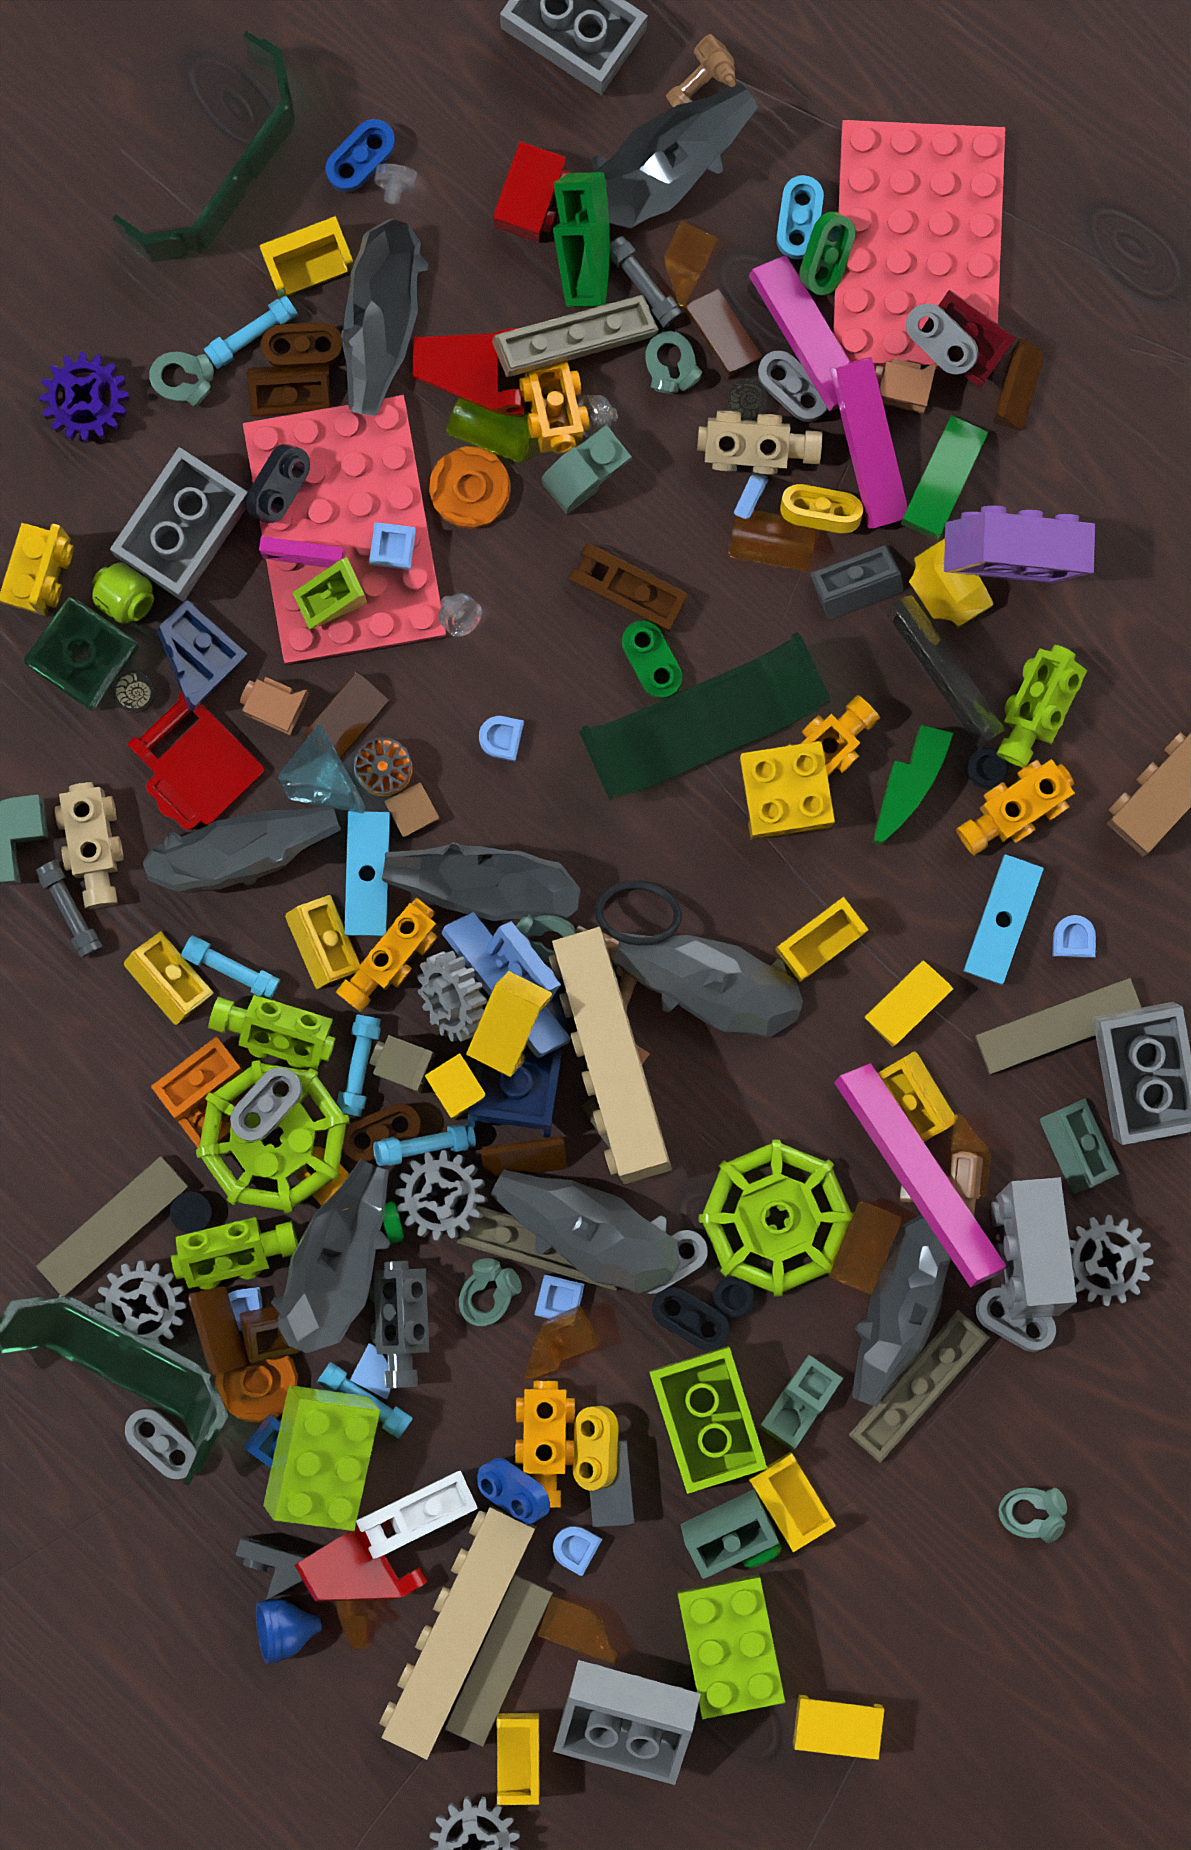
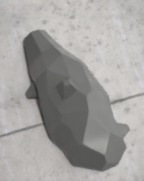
M740 83L707 98L676 105L631 131L624 144L609 160L598 155L593 157L591 161L594 172H604L609 223L632 228L650 217L670 211L693 187L706 169L716 174L721 173L724 170L721 153L731 145L758 108L750 92Z
M389 219L363 235L360 251L351 270V283L345 311L344 330H342L341 338L347 364L349 409L365 415L375 416L378 413L387 389L405 358L418 313V272L428 269V263L420 255L421 242L410 224L397 219Z
M332 806L299 810L263 811L218 820L183 837L175 832L168 833L164 843L152 847L142 863L148 881L184 894L222 889L241 882L249 886L255 884L257 878L283 869L304 848L341 829ZM266 832L268 833V834L264 835L263 837L259 838L258 840L254 841L253 843L249 844L250 842H252L253 840H255L256 838H258V837L261 836L262 834H264V833H266Z
M454 842L431 849L385 852L382 881L415 893L446 909L466 914L474 912L477 917L492 921L522 919L529 914L532 917L551 915L567 919L578 910L580 888L559 862L544 860L521 851L460 845Z
M622 933V934H625V935H628V936L639 937V938H640V937H651V936H647V935H636V934ZM671 936L660 943L643 946L619 942L618 949L612 960L615 965L623 969L646 988L661 995L662 1011L669 1013L678 1004L700 1020L724 1033L750 1034L770 1038L798 1020L803 1004L797 980L786 974L783 960L776 959L769 966L739 946L697 936Z
M361 1158L339 1189L315 1212L291 1257L284 1296L274 1297L271 1302L279 1313L277 1327L288 1346L304 1353H310L340 1343L351 1322L365 1306L372 1278L376 1249H387L390 1245V1241L380 1231L384 1219L388 1170L376 1167Z
M505 1169L499 1176L491 1193V1196L526 1230L536 1235L535 1252L542 1255L553 1248L572 1266L596 1283L618 1286L640 1294L670 1281L680 1264L677 1240L666 1233L667 1218L659 1216L652 1222H649L618 1196L573 1180L540 1178Z
M922 1214L899 1227L890 1248L878 1264L867 1319L857 1322L854 1328L861 1336L862 1341L858 1351L852 1396L854 1399L875 1407L878 1406L898 1376L922 1351L941 1309L945 1277L952 1259Z

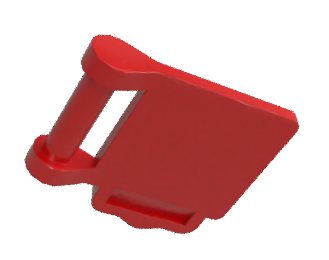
M181 691L177 695L180 699L139 739L134 736L126 745L155 773L147 782L146 790L157 801L161 814L175 819L182 828L189 830L194 828L200 821L205 825H210L263 774L264 767L202 703L193 711L200 720L157 759L150 750L191 712Z

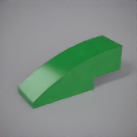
M604 172L568 173L553 183L560 223L553 227L565 303L566 306H603L606 304L610 257V226Z
M951 415L901 521L902 525L938 541L986 439L987 431Z
M921 725L916 735L910 763L894 761L872 841L873 845H882L918 807L932 786L945 760L953 733Z

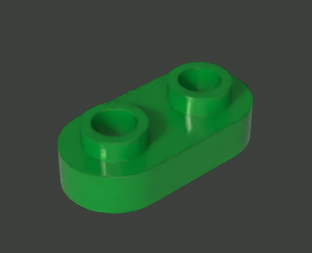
M827 212L816 221L800 267L799 276L801 283L818 295L829 294L840 284L855 239L856 231L853 222L838 212ZM820 266V269L816 274L817 267Z
M636 621L630 624L623 633L622 648L644 691L655 699H668L674 696L680 689L682 672L660 629L649 621ZM645 634L650 638L651 642L647 647L640 648L635 644L636 636ZM659 670H664L669 674L670 679L665 684H659L654 680V674Z

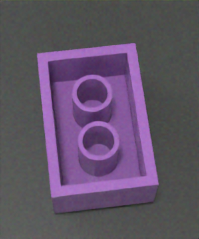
M983 506L981 507V512H963L960 519L945 523L944 572L1051 584L1094 573L1095 523L1079 522V516L1074 514H1058L1054 516V519L1043 518V512L1038 510L1018 511V515L1007 514L1006 507Z

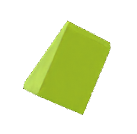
M348 558L339 560L292 592L309 630L368 604Z

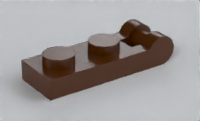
M586 543L580 554L583 559L578 569H572L567 580L573 585L589 591L670 632L688 597V593L596 546ZM598 565L608 569L602 582L592 577Z

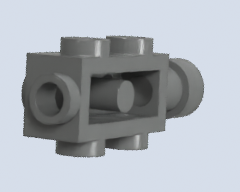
M409 1261L384 1262V1270L373 1271V1281L370 1283L369 1297L375 1304V1322L371 1326L370 1336L376 1344L377 1354H387L388 1370L384 1371L385 1388L418 1386L417 1369H413L412 1353L429 1352L426 1268L409 1269Z

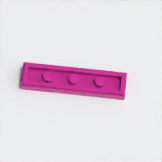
M785 255L752 269L749 274L751 281L829 412L839 408L830 368L849 363L850 361L806 287L801 283L800 277L788 257Z
M872 357L832 367L830 372L868 528H877L902 520L908 505Z

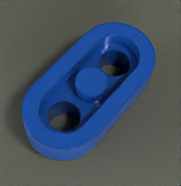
M367 120L360 124L330 155L326 163V174L333 188L346 193L358 190L389 159L395 149V137L391 127L382 120ZM372 138H379L383 142L382 146L378 149H371L367 144ZM344 167H351L355 171L354 175L350 178H343L339 173Z
M495 1458L479 1468L477 1479L481 1493L522 1523L532 1524L548 1514L550 1501L544 1487L503 1458Z

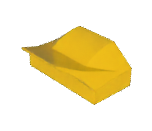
M944 538L914 558L916 568L909 583L933 619L951 620L959 628L991 608L993 601L979 576L944 572Z

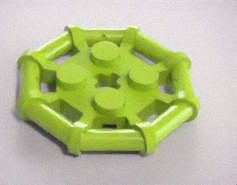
M261 1060L252 1061L251 1067L213 1094L208 1093L205 1098L208 1102L200 1146L195 1151L197 1159L203 1160L228 1196L227 1201L232 1205L242 1203L284 1210V1213L288 1214L294 1212V1207L332 1180L337 1181L341 1174L338 1173L346 1125L350 1123L349 1116L342 1113L318 1079L317 1071L312 1068L306 1071L282 1067L294 1072L302 1084V1095L299 1102L275 1127V1129L281 1127L284 1131L279 1137L282 1144L275 1148L272 1144L264 1146L262 1140L257 1142L243 1140L233 1131L232 1126L230 1127L229 1142L217 1143L222 1113L224 1112L231 1116L234 1106L229 1102L256 1084L267 1071L282 1067L261 1063ZM275 1094L277 1097H284L280 1094ZM308 1094L326 1118L316 1122L312 1120L301 1104ZM251 1114L246 1120L248 1128L251 1129L258 1127L261 1122L258 1114ZM328 1131L324 1159L322 1161L313 1157V1146L317 1132ZM233 1152L245 1170L238 1180H236L220 1156ZM308 1164L316 1170L315 1173L291 1189L288 1182L289 1177ZM254 1177L278 1181V1192L249 1187Z
M772 1139L771 1144L729 1162L723 1160L719 1165L721 1169L703 1214H699V1223H703L722 1267L720 1272L725 1277L729 1274L774 1293V1296H782L783 1292L828 1273L831 1275L836 1270L834 1265L852 1221H855V1213H851L832 1167L834 1164L829 1159L824 1161L784 1145L780 1139ZM771 1162L772 1175L749 1184L744 1176L741 1175ZM782 1162L812 1174L805 1183L788 1178L781 1174ZM820 1182L833 1210L831 1212L821 1213L811 1189ZM732 1183H734L743 1190L734 1214L721 1213ZM777 1206L779 1211L787 1210L789 1217L784 1220L785 1227L778 1230L775 1225H767L765 1218L770 1216V1207ZM734 1222L744 1246L735 1253L732 1251L721 1224ZM821 1222L833 1223L823 1250L820 1252L812 1246L816 1231ZM750 1252L773 1261L772 1274L743 1263V1261ZM806 1252L811 1260H813L808 1264L784 1273L782 1261Z

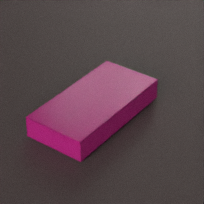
M261 536L259 551L262 557L268 560L329 568L346 556L343 547Z

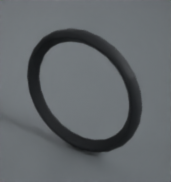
M626 881L615 884L600 895L595 905V916L601 929L617 941L630 945L643 946L660 943L670 938L678 930L682 920L681 907L676 898L664 888L649 882ZM642 889L663 897L670 904L674 916L671 925L664 932L651 937H632L618 932L608 924L604 917V905L612 895L620 891Z

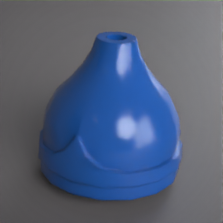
M264 1599L256 1604L258 1639L266 1664H275L291 1658L302 1649L310 1638L322 1630L319 1615L308 1613L292 1602L279 1599Z

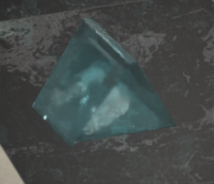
M319 723L281 770L278 781L289 800L320 806H332L336 809L364 814L366 805L321 723Z

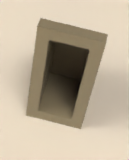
M388 1035L385 1043L377 1042L369 1064L376 1066L373 1072L374 1075L421 1094L426 1082L424 1075L430 1072L436 1055L432 1051Z

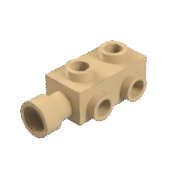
M717 411L716 418H708L707 427L699 426L697 451L705 452V462L713 463L712 469L737 471V465L753 466V472L777 474L778 468H787L788 458L803 459V463L820 464L822 432L806 430L805 434L790 433V424L782 423L781 415L758 414L757 421L741 420L740 412ZM730 436L734 439L735 445L731 450L721 449L719 441L722 437ZM766 439H771L776 443L775 450L769 454L762 452L760 449V444Z
M92 782L69 786V792L59 794L61 805L55 806L58 829L65 830L67 846L61 847L65 870H72V875L77 879L84 878L86 890L82 894L85 909H98L116 905L118 903L114 886L110 885L108 873L117 872L116 862L123 861L124 858L120 837H112L109 821L117 820L113 797H105L104 790L101 787H94ZM82 803L88 804L90 807L89 814L85 817H77L76 808ZM87 844H94L97 848L96 854L91 858H85L82 853L83 848Z

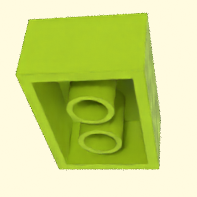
M729 1346L649 1371L687 1494L768 1469Z
M288 1386L263 1504L274 1521L350 1531L355 1530L380 1409L369 1396Z
M756 1573L677 1589L697 1693H700L699 1705L702 1719L785 1703L759 1574Z

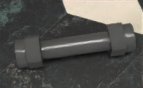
M624 236L617 238L610 244L609 260L616 269L622 267L653 307L651 314L663 328L670 326L682 316L683 312L671 296L666 298L635 259L636 250L629 241L627 242Z
M58 860L46 863L35 870L41 885L45 890H50L72 931L74 938L71 939V942L79 956L85 958L102 949L103 946L97 933L93 928H88L64 883L68 878Z

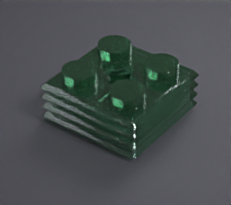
M70 596L25 656L24 663L89 710H93L136 652L138 644L134 639L78 599ZM86 644L90 645L88 648V652L91 655L87 661L81 659L78 663H75L76 656L72 652L75 646L83 648Z

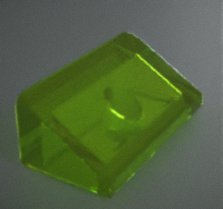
M458 398L450 415L446 431L453 437L516 462H521L532 439L528 428V414L531 413L524 410V415L522 416L496 414Z

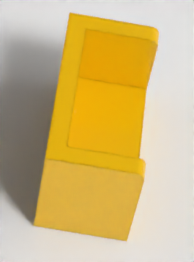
M336 216L259 245L279 299L285 295L288 297L351 273L354 265Z
M842 897L777 946L775 950L797 980L801 982L868 931V928L847 900Z
M508 971L495 984L466 1055L511 1077L524 1062L525 1055L522 1052L539 1012L550 1001L552 993Z
M460 1053L424 1075L453 1120L467 1113L469 1107L485 1097V1092Z
M791 1452L767 1465L768 1469L758 1471L748 1477L793 1552L836 1526Z
M799 1695L793 1738L794 1749L879 1760L884 1708L880 1704H873V1707L814 1700L808 1699L807 1695Z
M498 1713L497 1805H539V1713Z

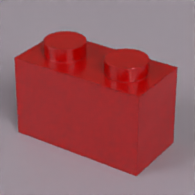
M520 141L493 215V226L540 243L543 232L550 234L558 210L552 208L556 198L553 183L566 174L571 173L566 171V157Z

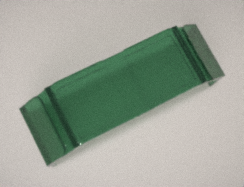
M248 31L243 35L249 57L277 76L281 101L191 227L144 234L117 214L114 216L113 221L120 236L129 243L134 251L150 262L179 258L188 255L187 251L195 250L200 253L203 248L207 249L244 198L245 189L251 180L259 177L293 129L295 114L292 107L293 99L283 52L265 38L260 40Z
M796 632L791 635L789 641L759 658L618 720L589 728L587 724L578 732L608 801H612L657 785L730 751L777 732L824 708L831 701L801 634Z
M58 1294L53 1299L46 1300L45 1297H33L12 1300L0 1317V1355L6 1352L47 1347L181 1418L196 1450V1456L184 1484L189 1486L195 1475L202 1473L229 1416L217 1388H212L209 1381L211 1374L207 1373L202 1366L151 1339H143L129 1332L123 1324L71 1297H63Z

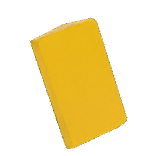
M331 894L297 906L286 913L287 923L316 989L351 976L359 970L360 962L349 936H345V927Z
M161 931L131 952L124 962L125 968L175 1025L182 1022L214 994Z
M923 960L864 1018L894 1047L954 988Z
M917 1052L910 1053L878 1072V1075L923 1142L957 1122L954 1113Z

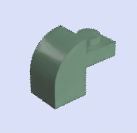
M605 425L577 448L573 447L561 456L544 473L542 484L565 514L568 515L597 493L599 485L630 462L632 456L610 428Z
M40 795L13 797L0 801V884L3 886L20 884L16 843L48 839L44 798Z

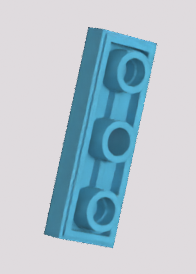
M348 811L345 936L383 937L387 932L388 883L382 881L385 852H389L390 812ZM366 867L375 870V877L368 882L360 878L361 871Z
M1006 854L1003 855L963 972L1003 985L1041 878L1043 867ZM1004 913L1009 917L1010 923L1008 927L1003 928L996 923L997 914Z

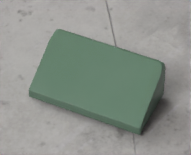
M1086 1098L1040 1118L1041 1126L1072 1193L1075 1194L1091 1188L1119 1174Z

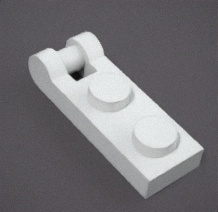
M457 1471L356 1520L360 1532H366L372 1545L368 1549L372 1558L376 1559L478 1509L461 1471ZM387 1520H390L396 1533L389 1538H386L380 1525Z

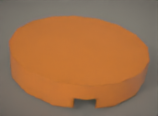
M465 446L450 452L437 462L430 476L429 493L434 509L446 522L458 528L477 529L490 525L502 515L510 499L511 482L506 468L495 454L480 447Z
M243 1342L248 1365L216 1375L215 1388L219 1401L232 1415L245 1422L262 1423L270 1413L277 1418L283 1413L288 1386H298L299 1375L294 1360L290 1355L250 1363L245 1342Z

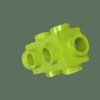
M1053 645L1051 651L1039 648L1035 658L1027 660L1023 667L1024 681L1018 693L1011 695L1005 705L1006 718L1004 722L1011 726L1013 730L1009 738L1003 739L996 753L999 757L1016 766L1026 768L1033 755L1031 747L1035 739L1052 744L1087 672L1085 668L1074 660L1076 657L1075 653L1062 646Z
M257 995L253 996L248 1010L234 1006L233 1001L218 997L208 1025L209 1029L221 1033L229 1030L241 1034L239 1046L248 1048L249 1052L255 1057L266 1058L270 1055L287 1060L292 1068L300 1070L309 1068L318 1070L321 1060H330L336 1041L335 1037L329 1036L333 1019Z
M253 1217L175 1237L178 1254L171 1255V1262L177 1280L185 1278L188 1288L199 1286L201 1289L208 1290L218 1286L221 1280L236 1276L246 1280L255 1278L260 1274L261 1270L269 1268L267 1257L282 1254L283 1258L292 1256L298 1246V1240L292 1221L275 1225V1230L261 1233L257 1218Z

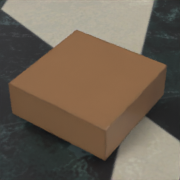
M421 782L384 801L404 839L440 820Z

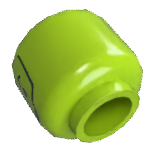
M120 562L111 565L109 568L104 567L93 578L92 600L94 605L116 622L122 624L132 621L137 622L150 611L154 602L152 584L147 577L128 564Z

